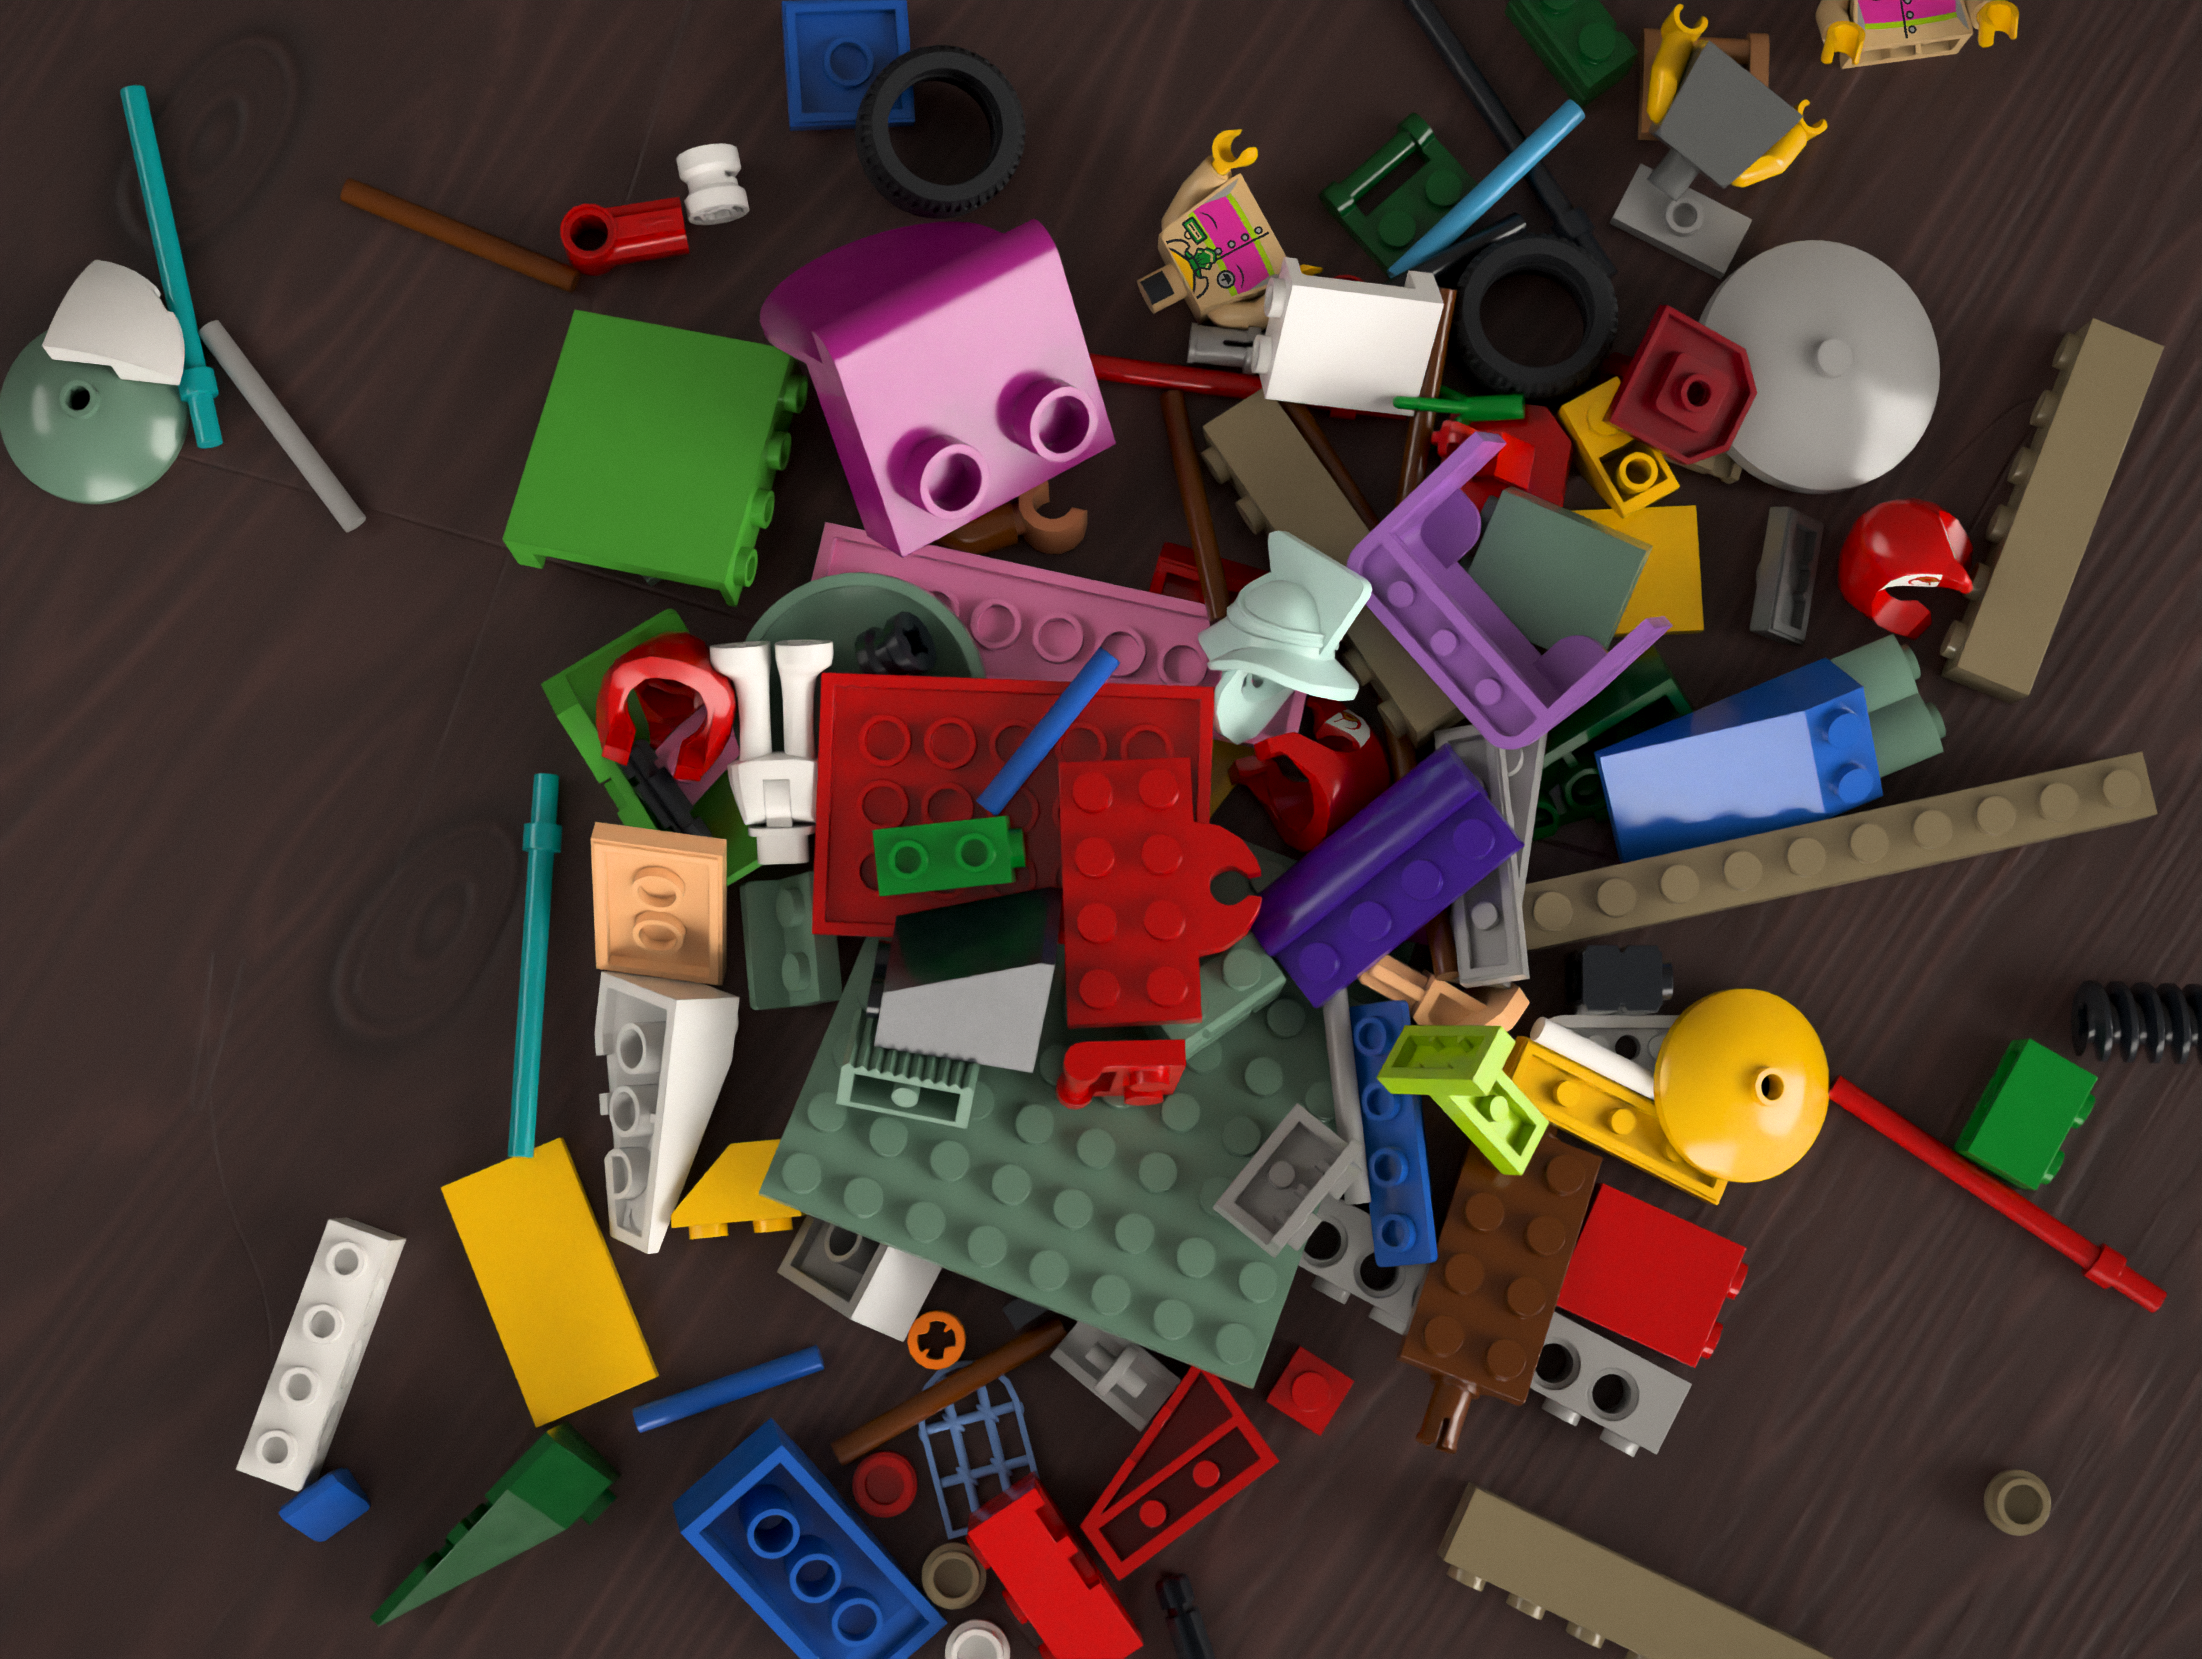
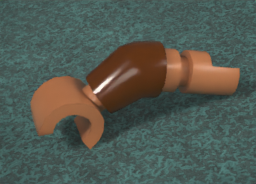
M1047 480L1019 495L1018 503L1011 504L1008 501L933 541L932 544L971 554L984 555L1017 544V535L1023 534L1025 541L1035 550L1046 554H1062L1074 549L1083 540L1088 524L1087 510L1072 507L1065 516L1057 519H1048L1041 516L1036 511L1043 504L1049 502V484Z

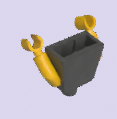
M1678 4L1662 23L1661 35L1663 40L1651 67L1646 107L1649 118L1653 121L1648 132L1670 149L1647 180L1675 202L1678 201L1699 173L1721 188H1726L1730 184L1743 188L1779 175L1788 168L1805 147L1807 141L1825 131L1828 126L1824 118L1808 126L1803 119V110L1810 104L1807 99L1791 107L1710 40H1699L1693 48V43L1707 28L1708 19L1701 16L1692 29L1682 24L1679 16L1680 11L1684 7L1682 4Z

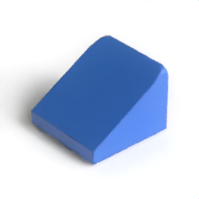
M341 1467L327 1473L280 1507L281 1511L278 1513L283 1521L312 1540L323 1542L368 1511L371 1503L349 1469Z

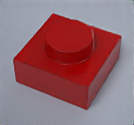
M1298 1345L1264 1399L1309 1430L1321 1436L1355 1381L1304 1347Z

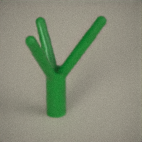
M1441 385L1439 399L1396 396L1393 399V406L1397 409L1460 414L1454 420L1466 426L1472 422L1525 419V398L1523 393L1468 397ZM1431 444L1429 453H1431L1438 447Z

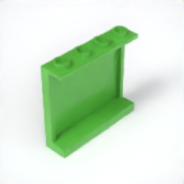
M574 310L502 540L520 565L543 569L546 557L720 590L726 604L737 607L742 587H750L756 574L758 555L754 546L759 529H766L772 519L775 496L771 488L776 471H783L790 457L791 435L788 433L793 413H800L804 408L808 392L807 376L802 374L796 358L775 346Z

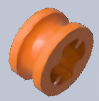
M933 1310L925 1312L914 1321L909 1330L907 1343L909 1352L917 1363L928 1369L939 1370L947 1368L958 1361L965 1349L967 1336L964 1325L958 1317L948 1311ZM933 1321L944 1322L947 1324L944 1332L952 1329L955 1334V1344L946 1346L941 1358L927 1355L931 1348L927 1347L925 1350H922L919 1343V1335L928 1333Z

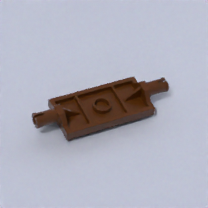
M1548 1124L1523 1175H1503L1480 1149L1468 1139L1436 1235L1438 1259L1436 1262L1427 1263L1396 1356V1360L1417 1367L1430 1376L1429 1383L1434 1388L1420 1431L1417 1432L1415 1440L1428 1447L1431 1443L1437 1442L1435 1449L1438 1451L1456 1454L1457 1443L1471 1399H1479L1481 1394L1496 1397L1517 1406L1524 1404L1603 1159V1157L1561 1142L1556 1137L1559 1129Z

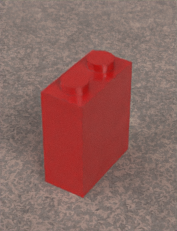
M1595 1183L1556 1306L1685 1365L1696 1368L1700 1357L1709 1359L1718 1344L1723 1324L1717 1322L1716 1319L1725 1298L1733 1300L1744 1283L1748 1264L1741 1260L1747 1248L1604 1183Z

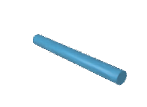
M1568 99L1387 270L1389 277L1393 278L1447 249L1585 119V114L1579 105L1573 100Z

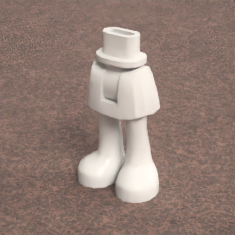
M794 639L775 643V659L781 679L783 698L784 751H772L770 641H747L710 646L711 665L715 671L732 679L736 691L740 721V757L728 764L727 770L730 786L745 825H749L748 835L757 839L758 864H797L809 862L808 835L815 833L818 777V754H816L814 736V693L817 676L832 665L834 652L833 641Z

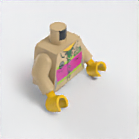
M1821 0L1815 15L1824 42L1821 61L1825 64H1831L1834 52H1840L1841 69L1957 54L1973 34L1972 26L1978 29L1977 40L1979 45L1983 48L1990 47L1994 44L1995 31L2007 33L2012 40L2017 38L2019 11L2017 6L2006 0Z
M1242 129L1226 130L1216 136L1212 145L1213 155L1208 156L1183 182L1161 220L1162 232L1158 238V250L1166 266L1137 280L1140 292L1153 314L1184 298L1199 324L1212 321L1221 328L1248 330L1250 326L1259 327L1261 331L1267 329L1269 317H1266L1264 312L1267 284L1270 278H1279L1282 261L1286 255L1241 173L1231 178V168L1249 166L1258 157L1256 147L1247 148L1240 154L1238 159L1233 156L1231 143L1235 137L1241 134ZM1305 264L1299 265L1301 272L1305 275L1313 276L1323 271L1321 267Z

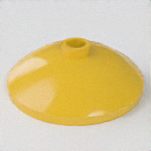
M1756 989L1722 990L1694 1002L1682 1012L1669 1028L1659 1049L1655 1064L1654 1101L1661 1127L1667 1139L1677 1153L1692 1167L1719 1180L1744 1183L1762 1181L1777 1176L1791 1168L1805 1155L1816 1140L1825 1120L1829 1102L1830 1078L1827 1058L1812 1025L1800 1011L1786 1000L1774 994ZM1767 1076L1769 1092L1765 1097L1761 1090V1084Z

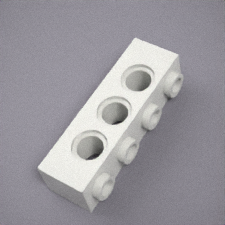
M347 1217L328 1220L236 1470L297 1492L309 1487L318 1480L406 1238Z

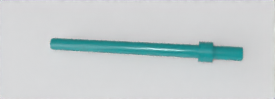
M131 85L122 88L120 95L167 309L169 312H174L178 318L184 338V368L180 385H178L180 399L189 405L197 447L202 449L213 448L223 443L213 399L219 395L214 369L207 367L205 363L146 90L144 86Z
M545 773L534 774L531 823H525L523 831L522 850L529 853L507 1156L516 1158H534L554 854L561 853L563 827L556 824L560 776Z

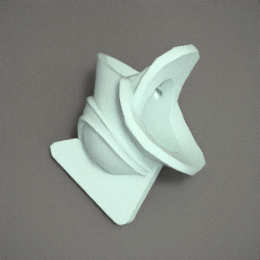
M1278 530L1269 533L1268 550L1271 572L1247 584L1239 591L1236 600L1227 607V616L1198 633V641L1209 659V662L1206 663L1209 669L1222 671L1221 680L1214 690L1213 730L1236 745L1256 737L1295 690L1316 697L1347 701L1354 700L1359 689V684L1354 676L1335 659V650H1338L1340 640H1343L1344 634L1370 598L1372 592L1371 583L1286 531Z

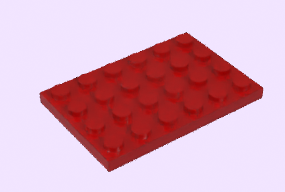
M821 672L812 934L893 937L896 916L1046 887L1063 889L1058 763L1191 757L1193 821L1209 824L1215 687L1104 683L997 816H1009L1011 829H1023L1026 867L1015 868V882L879 896L872 830L996 817L976 800L1071 682ZM1063 894L1057 944H1065Z

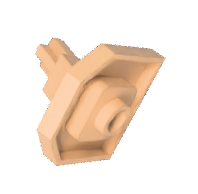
M1389 954L1358 977L1361 984L1391 1001L1405 1000L1409 1006L1410 1022L1412 1025L1502 1026L1508 1032L1515 1026L1530 1003L1521 988L1512 982L1510 989L1478 986L1462 991L1446 981H1437L1435 975L1426 969L1421 973Z

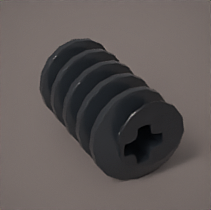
M2095 980L2083 981L2073 998L2071 1011V1034L2075 1054L2081 1056L2085 1052L2087 1043H2093L2097 1061L2106 1062L2111 1055L2113 1044H2118L2123 1062L2131 1063L2134 1062L2137 1056L2139 1045H2144L2148 1062L2160 1063L2164 1047L2170 1046L2174 1063L2185 1064L2189 1057L2190 1047H2195L2197 1059L2202 1065V985L2186 984L2181 990L2174 983H2162L2155 989L2148 982H2138L2129 989L2123 981L2109 982L2105 988Z

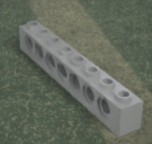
M1327 1193L1322 1199L1317 1217L1322 1221L1328 1222L1337 1233L1336 1248L1329 1256L1324 1258H1312L1304 1250L1299 1266L1316 1274L1311 1285L1314 1289L1343 1304H1346L1352 1293L1374 1305L1368 1316L1369 1318L1403 1335L1427 1263L1394 1266L1393 1278L1386 1286L1377 1289L1367 1287L1361 1279L1360 1267L1363 1260L1369 1254L1375 1252L1370 1214L1353 1205H1345L1344 1200H1336ZM1554 1312L1543 1346L1552 1343L1560 1345L1566 1356V1364L1563 1371L1552 1379L1540 1378L1535 1370L1530 1388L1546 1396L1541 1408L1574 1426H1577L1581 1416L1604 1427L1599 1439L1632 1457L1635 1456L1639 1446L1657 1455L1692 1384ZM1615 1374L1623 1385L1622 1399L1613 1408L1599 1409L1593 1400V1387L1601 1377Z

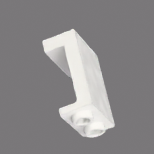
M1284 257L1279 278H1270L1266 288L1264 312L1265 316L1269 317L1265 335H1256L1251 354L1252 373H1257L1260 376L1265 399L1414 416L1415 410L1395 408L1393 406V399L1396 396L1419 397L1444 306L1433 273L1408 270L1404 287L1305 275L1300 270L1297 258Z

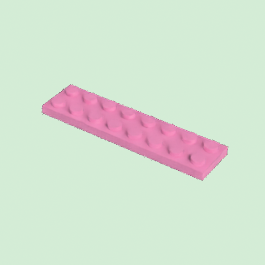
M825 522L811 581L842 573L868 572L897 577L927 590L948 606L965 625L981 654L988 679L1072 682L1097 649L1102 647L1120 662L1105 683L1216 687L1221 680L1222 671L1209 669L1206 664L1209 662V659L1198 641V633L1210 627L1205 604L930 544L902 558L869 538L865 530ZM1295 690L1256 737L1238 745L1254 748V744L1267 738L1290 732L1299 733L1307 694ZM1213 730L1214 740L1232 743Z

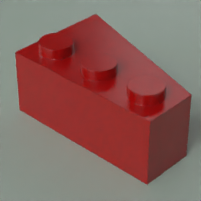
M1191 1366L1186 1376L1167 1403L1162 1407L1149 1429L1130 1456L1125 1460L1080 1527L1115 1577L1120 1581L1279 1463L1280 1460L1219 1376Z
M1035 1471L1029 1473L969 1514L968 1535L965 1538L982 1566L986 1570L992 1567L1006 1587L1001 1593L1018 1621L1022 1625L1030 1621L1044 1641L1038 1646L1043 1659H1124L1144 1645L1142 1633Z

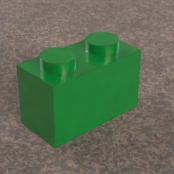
M2030 1038L2012 1040L1952 1150L2018 1190H2037L2040 1183L2047 1185L2059 1171L2065 1153L2059 1148L2070 1128H2079L2090 1114L2095 1103V1096L2090 1094L2098 1077Z

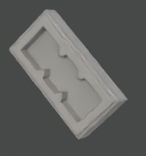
M1640 164L1609 224L1721 280L1752 219L1689 187L1678 201L1675 202L1647 180L1654 170Z

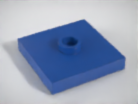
M800 0L781 2L789 131L855 129L858 109L872 82L889 63L910 51L907 0ZM913 85L900 94L894 102L888 117V127L914 126Z

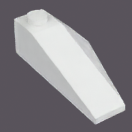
M601 971L594 1035L596 1056L607 1055L610 1093L599 1094L601 1115L610 1116L614 1149L609 1151L604 1159L610 1236L644 1253H658L669 1226L671 1214L675 1210L732 1062L734 1040L739 1024L738 1006L740 997L702 983L615 971Z

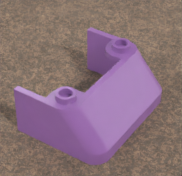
M1475 431L1356 545L1348 557L1346 567L1371 583L1372 592L1366 602V606L1483 737L1498 748L1513 750L1534 743L1600 693L1673 625L1665 616L1646 618L1610 652L1600 642L1589 636L1574 635L1559 640L1547 652L1541 655L1457 562L1475 545L1481 532L1480 513L1475 504L1460 488L1507 444L1499 434Z

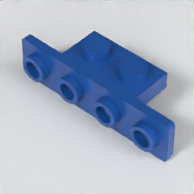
M1393 1000L1349 1007L1371 1194L1369 1208L1376 1264L1379 1267H1392L1436 1262L1438 1252L1431 1201L1433 1192L1421 1095L1391 1094L1376 1078L1404 1026L1411 1025L1408 1003L1405 1000Z

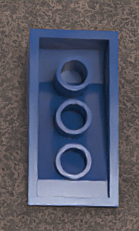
M1826 657L1594 752L1618 857L1622 863L1826 820L1883 796L1864 687Z
M772 1418L768 1419L672 1503L680 1533L800 1659H907L948 1623L939 1609L817 1466Z

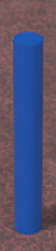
M1099 647L976 801L997 817L1118 667L1120 662L1102 647Z
M814 1345L632 1409L633 1417L639 1432L643 1433L824 1370V1362L818 1346Z

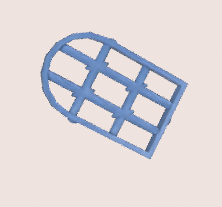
M976 1360L956 1361L947 1368L937 1370L924 1385L923 1390L934 1385L936 1381L938 1383L947 1377L946 1373L956 1368H964ZM1005 1375L998 1379L1005 1384L1012 1399L1011 1402L991 1407L985 1385L976 1390L980 1403L976 1404L978 1411L957 1416L953 1403L946 1407L945 1413L941 1415L944 1420L926 1424L925 1420L918 1423V1436L923 1441L948 1540L967 1535L968 1526L953 1530L943 1488L964 1483L970 1509L973 1512L980 1507L975 1485H979L977 1479L998 1473L1002 1491L1012 1486L1010 1476H1013L1012 1469L1029 1465L1031 1473L1035 1471L1039 1477L1023 1416L1024 1405L1019 1401V1397L1010 1379ZM1015 1411L1026 1455L1005 1460L995 1422H999L997 1416ZM984 1420L994 1458H990L992 1464L971 1470L961 1432L965 1431L963 1425ZM950 1429L959 1467H956L957 1474L940 1478L929 1434Z

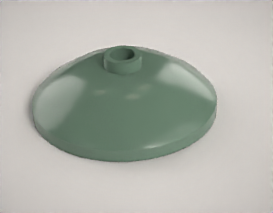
M48 330L40 334L15 359L7 373L0 394V430L7 451L16 466L30 481L46 492L61 499L81 504L117 502L132 497L150 487L171 467L186 439L190 410L188 403L182 402L180 399L178 385L120 379L109 365L54 360L42 346ZM88 391L90 394L89 404L82 410H74L72 404L74 397L80 392Z

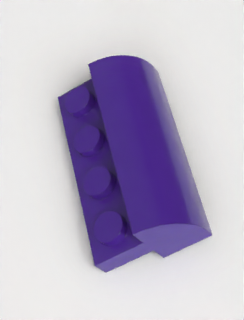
M1448 743L1440 746L1255 895L1262 897V904L1259 915L1251 926L1252 932L1267 954L1275 956L1314 1008H1321L1525 846L1523 841L1487 797L1489 794Z

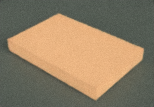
M595 822L591 835L596 969L723 985L727 969V839Z

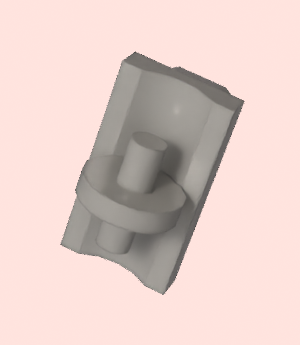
M1080 1321L1075 1324L1050 1355L1054 1361L1140 1432L1182 1381L1140 1345Z

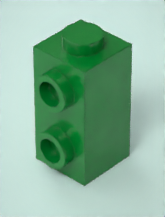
M1009 816L872 830L879 896L1012 883L1016 881L1015 868L1026 867L1023 829H1011Z

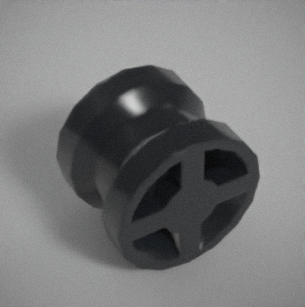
M902 611L889 618L883 629L871 627L856 638L855 655L863 674H910L919 676L933 668L936 662V648L931 634L924 623L910 612Z

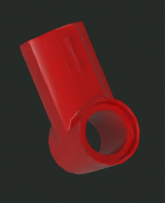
M680 197L603 208L597 204L584 203L573 207L566 213L560 226V236L569 263L585 275L599 276L609 272L616 265L690 254ZM589 229H598L608 236L605 244L593 251H584L575 245L577 237L583 231Z

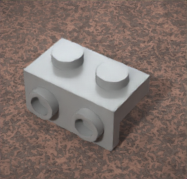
M1297 1103L1218 1199L1213 1209L1274 1259L1286 1244L1298 1251L1322 1221L1312 1212L1325 1195L1329 1193L1336 1200H1339L1363 1169L1355 1164L1353 1160L1364 1146L1355 1138L1349 1144L1346 1143Z

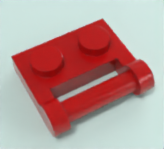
M1185 1039L1084 1041L1075 1043L1065 1054L1063 1061L1064 1072L1061 1073L1056 1083V1097L1061 1105L1073 1110L1084 1108L1095 1096H1124L1125 1104L1137 1106L1161 1103L1164 1101L1163 1095H1173L1186 1067Z

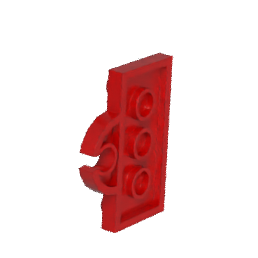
M1191 757L1058 763L1068 1028L1202 1023L1199 957L1223 952L1245 937L1259 915L1262 904V897L1248 895L1237 904H1222L1212 896L1210 886L1217 875L1226 871L1237 872L1247 879L1260 877L1261 869L1256 857L1244 841L1219 825L1193 821Z

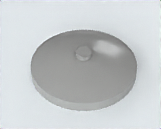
M1805 240L1776 246L1762 252L1731 273L1711 296L1700 317L1699 323L1740 345L1747 351L1757 395L1729 451L1725 453L1740 467L1765 483L1780 489L1804 494H1830L1858 487L1882 476L1905 459L1919 442L1931 420L1937 401L1940 381L1939 353L1932 325L1925 309L1908 284L1889 266L1867 252L1842 243L1824 240Z

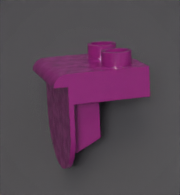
M1032 219L1006 233L971 222L943 221L915 224L870 235L834 249L799 268L769 294L761 307L760 323L766 339L776 348L807 364L867 536L902 558L1116 444L1058 250L1048 231L1036 219Z

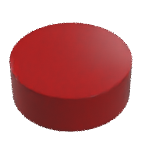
M893 1450L876 1451L868 1455L857 1467L852 1482L853 1494L859 1506L870 1515L881 1518L896 1516L905 1511L916 1496L918 1490L917 1471L912 1462L899 1452Z

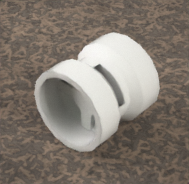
M722 143L708 144L679 154L676 158L681 181L688 185L689 195L684 202L690 223L695 225L721 224L739 219L750 211L746 191L738 185L737 178H735L741 170L736 146Z

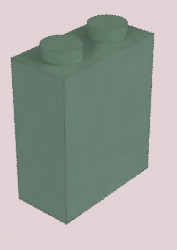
M1513 486L1504 489L1500 498L1490 495L1480 513L1481 533L1484 536L1475 557L1465 554L1460 565L1529 642L1549 650L1555 643L1565 637L1584 635L1597 640L1608 651L1653 546Z

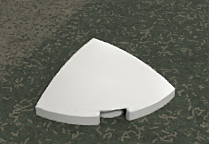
M94 260L75 280L61 302L42 344L43 348L54 360L109 365L114 369L119 378L124 380L180 385L184 368L185 346L182 329L174 312L166 310L159 298L161 293L157 287L139 273L125 266L107 261Z

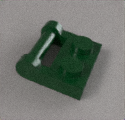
M1414 112L1397 125L1399 132L1340 184L1333 181L1318 194L1326 210L1389 279L1391 278L1387 274V270L1478 185L1436 139L1430 126ZM1415 152L1426 165L1370 214L1365 216L1356 206L1355 202L1410 154Z

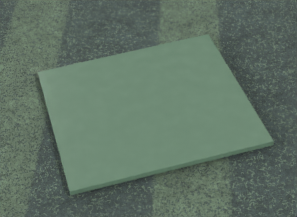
M1243 840L1256 857L1261 869V876L1247 879L1237 872H1222L1213 879L1210 886L1211 894L1222 904H1237L1248 895H1257L1298 861ZM866 936L759 1190V1195L1253 1389L1307 1240L1298 1251L1286 1244L1274 1259L1215 1211L1213 1206L1297 1103L1337 1135L1323 1006L1321 1008H1314L1275 956H1270L1286 979L1278 998L1256 1013L1251 1011L1246 1020L1186 1060V1067L1173 1095H1163V1102L1143 1106L1125 1104L1124 1096H1095L1082 1109H1068L1058 1101L1055 1089L1059 1076L1064 1072L1063 1061L1065 1054L1072 1045L1084 1041L1150 1040V1038L1141 1026L1068 1028L1065 944H1057L1055 969L1033 1073L980 1064L968 1128L964 1129L836 1104L841 1067L854 1014L858 1009L863 1008L865 1011L867 1009L879 940L892 942L893 938ZM1405 940L1392 950L1389 955L1408 965L1416 943ZM1358 978L1347 986L1349 1007L1391 1001L1361 984ZM1321 1202L1317 1205V1207H1316V1208L1313 1210V1212H1312V1213H1314L1316 1216H1317L1319 1207H1320V1205H1321Z

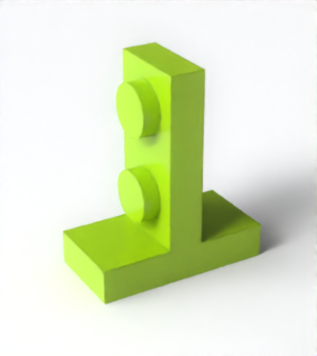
M1405 1025L1376 1077L1391 1094L1430 1095L1503 1175H1523L1549 1124V1121L1502 1070L1516 1043L1502 1026Z

